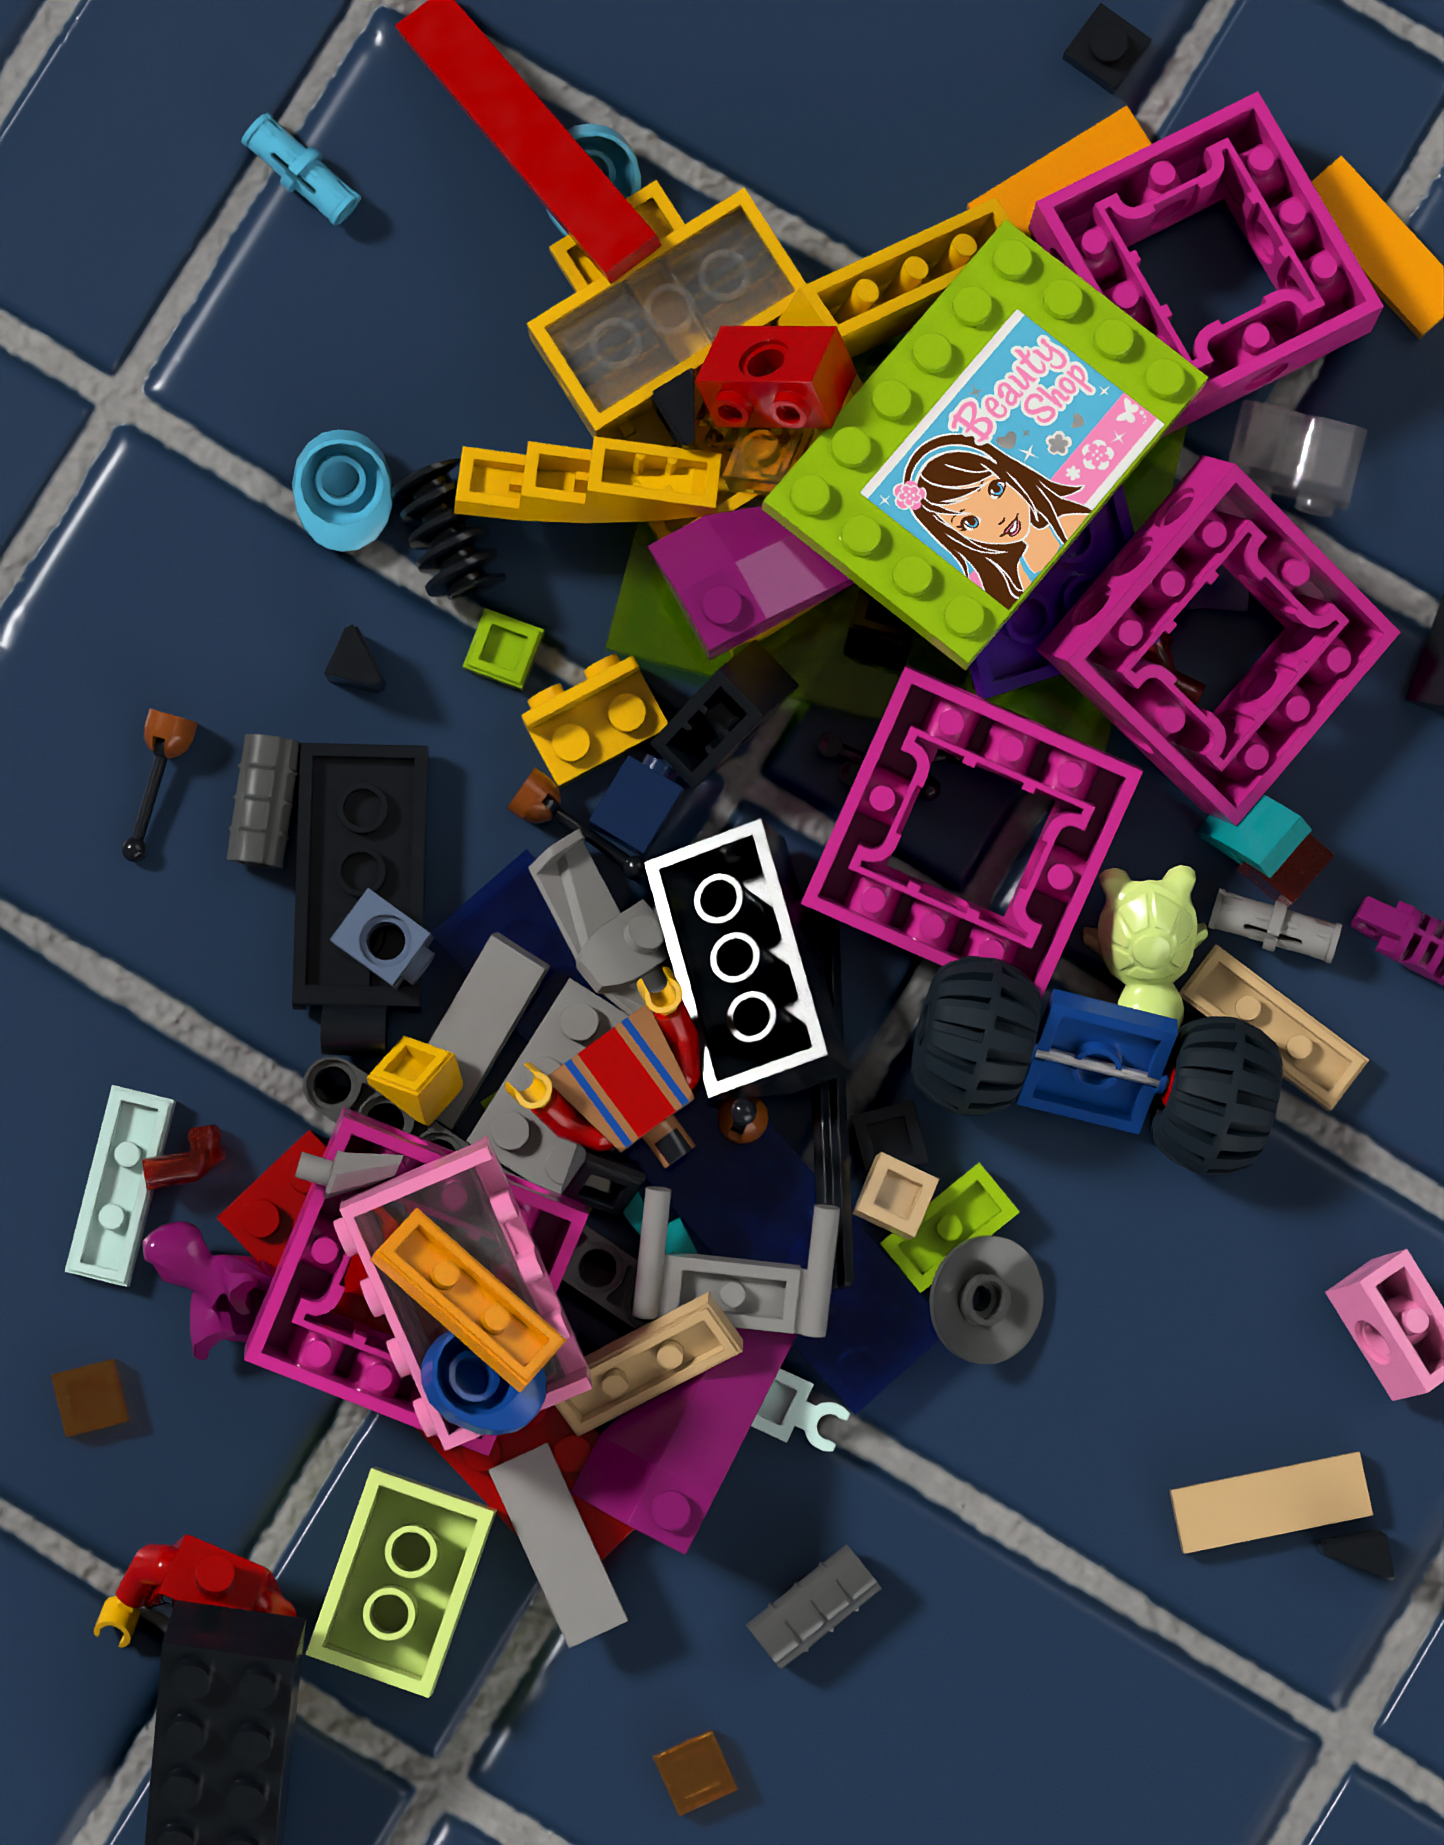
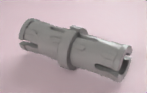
M1219 888L1208 928H1215L1262 942V949L1274 952L1275 947H1279L1331 964L1343 924H1335L1288 910V903L1276 900L1275 905H1271Z

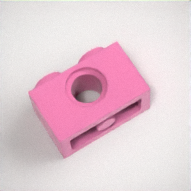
M1408 1249L1371 1259L1325 1292L1392 1401L1428 1393L1444 1381V1308Z

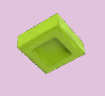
M485 608L462 666L463 670L523 692L545 631L544 629Z

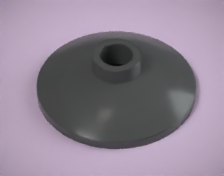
M993 1235L976 1236L963 1241L953 1248L939 1265L930 1291V1315L937 1336L951 1353L965 1361L977 1364L999 1363L1021 1351L1033 1337L1039 1325L1044 1305L1042 1278L1030 1254L1016 1242ZM976 1288H978L980 1300L977 1306L973 1308V1294Z

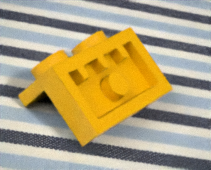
M617 654L609 655L583 671L587 680L564 691L561 683L555 684L537 693L527 701L531 709L521 715L523 724L559 789L654 739L668 724L640 672V666L634 655L623 661H620Z

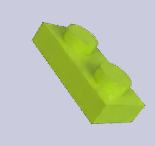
M979 1162L929 1203L914 1238L907 1240L892 1233L879 1244L920 1294L932 1284L939 1265L953 1248L963 1241L976 1236L993 1235L1020 1211Z

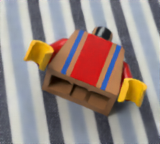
M663 967L662 970L668 981L665 988L660 992H649L642 978L637 981V990L645 1005L548 1076L531 1062L524 1063L523 1065L533 1073L534 1078L531 1086L526 1090L517 1091L507 1081L505 1089L521 1106L530 1109L558 1138L597 1153L608 1151L613 1147L622 1153L643 1138L663 1167L667 1168L696 1146L674 1114L694 1100L691 1090L698 1084L701 1078L699 1034L682 1000L683 993L679 982L670 968Z

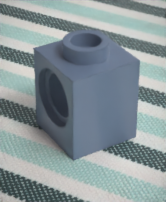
M367 888L330 939L336 947L396 990L404 979L414 985L435 956V953L428 949L434 940L432 934L369 888ZM385 926L397 927L403 931L405 936L403 951L391 960H380L374 957L370 949V941L373 934Z

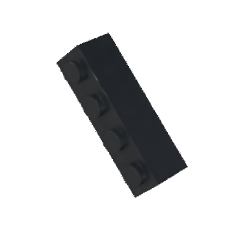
M760 818L644 862L674 975L682 989V1000L699 1034L700 1070L708 1098L712 1101L793 1094L851 1073L804 905L801 904L802 896L785 838Z

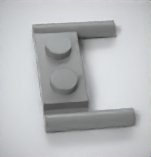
M659 1186L646 1187L632 1316L642 1319H657L710 1292L729 1321L736 1328L797 1333L817 1338L826 1337L840 1216L839 1207L824 1204L814 1205L808 1267L803 1269L801 1265L674 1251L671 1254H665L672 1190Z

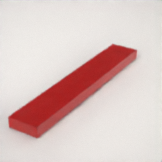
M428 0L394 25L400 37L610 284L662 246L657 234L455 0Z

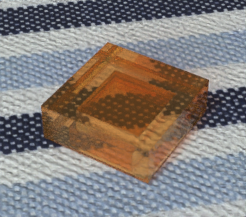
M116 1359L51 1374L66 1437L131 1421Z
M712 1729L653 1755V1759L679 1816L738 1790V1786Z

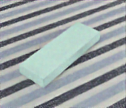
M112 1085L65 1272L130 1287L176 1105L175 1100Z

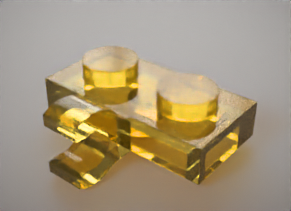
M704 401L695 419L697 426L710 427L704 440L706 446L719 450L733 449L723 473V478L729 491L769 495L809 448L816 428L716 427Z

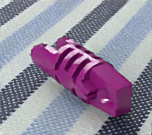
M1370 896L1364 898L1350 926L1378 942L1375 949L1376 952L1444 986V922L1402 901H1399L1396 908Z

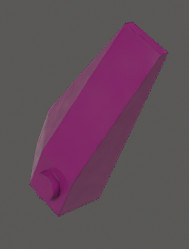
M762 506L705 515L648 546V550L709 661L854 584V582L761 509Z
M734 1327L743 1339V1352L621 1414L599 1436L571 1493L626 1525L686 1555L797 1333L791 1334Z

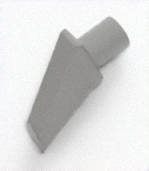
M337 1150L334 1161L302 1152L295 1178L326 1186L323 1198L328 1199L394 1178L404 1155L346 1153Z

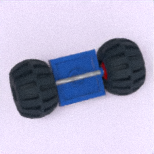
M967 956L941 966L935 973L920 1014L911 1061V1075L914 1085L933 1104L958 1115L982 1116L1004 1110L1016 1099L1017 1105L1139 1135L1154 1097L1151 1117L1153 1140L1158 1149L1174 1163L1201 1175H1225L1250 1167L1262 1153L1263 1147L1266 1145L1279 1103L1283 1062L1278 1046L1261 1029L1235 1017L1209 1016L1190 1021L1178 1030L1177 1019L1054 988L1039 1026L1041 1012L1039 990L1035 983L1019 968L996 958Z

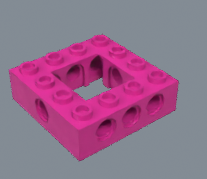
M1258 91L1036 201L1028 227L1038 245L1208 376V380L1202 390L1162 437L1370 333L1384 307ZM1224 199L1277 291L1264 296L1260 306L1224 324H1221L1218 319L1204 327L1196 337L1191 352L1187 353L1170 323L1173 315L1167 304L1160 306L1139 269L1141 259L1136 250L1129 252L1127 247Z
M1202 455L1036 650L1196 806L1206 814L1237 826L1401 632L1236 464ZM1222 564L1270 612L1284 629L1212 713L1196 707L1174 685L1177 678L1169 670L1141 657L1163 632L1171 633L1177 626V623L1174 621L1176 616L1204 583L1211 585L1217 579L1219 574L1216 572V569Z
M906 664L801 904L941 966L967 956L1003 960L1026 974L1037 986L1040 998L1042 999L1143 770L1137 765ZM938 749L961 759L962 763L973 768L978 766L1020 785L1021 789L1032 794L1037 792L1055 800L1004 916L887 865L901 838L903 828L917 796L928 777L929 769Z
M343 1107L322 1158L334 1161L337 1150L346 1153L404 1155L394 1176L396 1177L455 1151ZM468 1169L394 1200L404 1205L406 1213L411 1214L418 1208L426 1214L464 1228L466 1237L479 1241L482 1235L497 1241V1246L487 1270L526 1303ZM504 1171L553 1287L557 1292L589 1215L585 1204ZM312 1183L246 1341L244 1360L423 1430L412 1402L421 1398L411 1374L400 1377L387 1348L386 1341L395 1338V1336L331 1311L342 1297L345 1289V1276L352 1256L348 1257L345 1253L333 1221L342 1217L339 1208L343 1197H349L377 1184L327 1199L323 1198L326 1186ZM484 1434L461 1444V1446L489 1456L497 1435Z

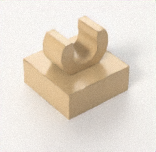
M881 1152L875 1156L851 1214L907 1240H911L917 1234L939 1178Z

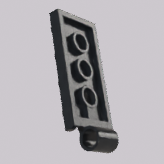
M300 742L292 1006L293 1010H307V1006H322L320 1033L322 1055L386 1056L389 1033L388 1008H408V1013H421L423 974L414 985L404 979L396 990L336 947L330 939L367 888L424 928L429 778L428 746ZM385 926L378 929L370 941L372 955L380 960L396 958L405 946L403 931L394 926Z

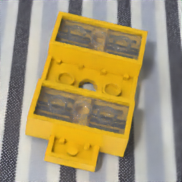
M655 180L626 198V200L657 234L662 246L612 284L607 281L569 235L549 246L552 257L575 293L527 323L529 337L593 438L597 436L677 447L652 407V391L686 370L693 368L695 450L722 454L715 514L762 506L763 500L824 429L764 428L763 438L753 450L745 453L729 452L715 438V423L695 380L721 326H775L798 289L806 285V282L745 187L685 224L658 181ZM857 374L841 410L863 385ZM703 516L647 521L657 539L660 540ZM828 598L729 650V652L734 657L755 639L760 642Z

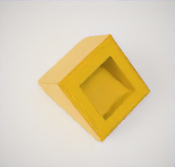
M403 1036L366 1077L370 1086L414 1120L426 1126H430L463 1087V1080L455 1053L407 1036Z

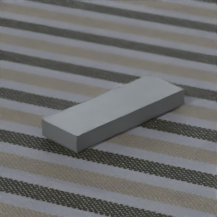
M499 932L490 936L428 1043L429 1045L455 1053L463 1080L461 1091L436 1119L451 1130L459 1125L551 967Z
M545 1443L489 1469L491 1478L568 1647L571 1648L627 1622L628 1617L549 1444Z

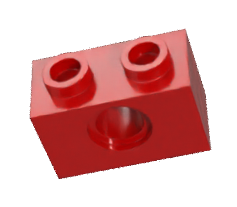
M721 326L697 375L695 383L716 427L832 429L857 371L837 326Z

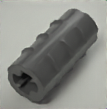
M245 734L241 763L237 765L240 770L236 794L233 796L235 804L232 824L228 827L230 831L226 857L228 862L252 867L283 869L287 840L290 839L288 831L291 810L295 807L293 804L296 778L299 776L297 772L300 756L299 741L270 735Z
M845 1544L827 1560L819 1562L818 1567L801 1581L794 1582L793 1587L773 1603L768 1602V1607L749 1621L746 1627L779 1669L782 1670L803 1652L808 1653L809 1648L828 1632H834V1627L854 1611L859 1612V1607L882 1590V1588L850 1547Z

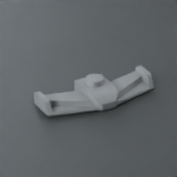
M579 828L547 848L528 869L576 960L578 972L596 993L603 994L630 1016L645 1005L637 990V981L642 978L645 986L651 993L663 990L667 985L668 979L662 968L671 962L660 920L644 899L620 913L583 842L585 836Z

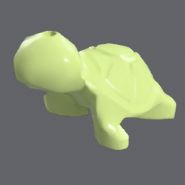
M1179 865L1169 869L1162 880L1133 881L1124 870L1118 868L1106 869L1099 875L1100 885L1106 896V903L1100 914L1098 929L1085 927L1083 929V942L1100 955L1111 975L1126 984L1118 1000V1005L1177 1019L1179 1030L1183 1022L1184 1006L1182 997L1173 982L1187 971L1194 949L1208 937L1207 925L1204 922L1197 924L1196 912L1191 901V892L1196 882L1195 871L1189 866Z

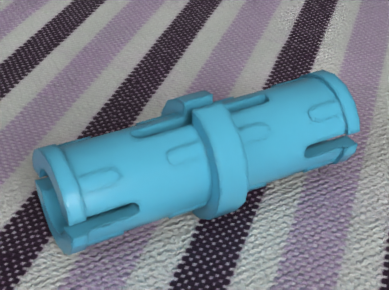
M268 112L256 119L242 137L241 143L246 148L248 147L281 176L280 184L289 193L295 190L327 217L332 225L341 224L360 202L361 195L351 189L321 162L323 155L315 147L305 148L277 123Z

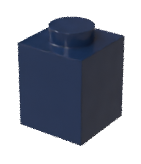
M646 754L642 763L628 755L589 819L590 827L645 859L684 796L683 787L675 783L679 774L673 768L651 755Z

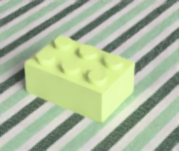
M377 1466L371 1468L305 1655L429 1698L437 1684L497 1509Z

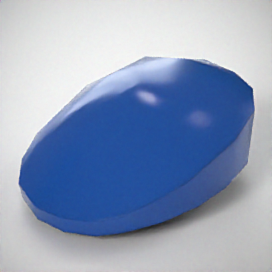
M450 1331L445 1332L428 1348L421 1364V1384L429 1403L448 1422L476 1434L500 1435L516 1432L527 1426L535 1418L545 1401L546 1376L543 1368L519 1393Z

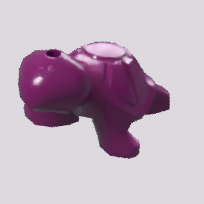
M177 1221L161 1225L150 1232L142 1241L144 1260L153 1264L163 1282L192 1290L190 1335L193 1356L198 1360L208 1359L209 1350L223 1339L246 1342L276 1268L264 1260H256L255 1257L229 1254L213 1255L208 1249L200 1229L192 1223Z

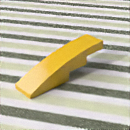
M594 436L592 450L528 441L526 455L463 446L454 514L520 521L569 523L646 522L715 514L722 454Z

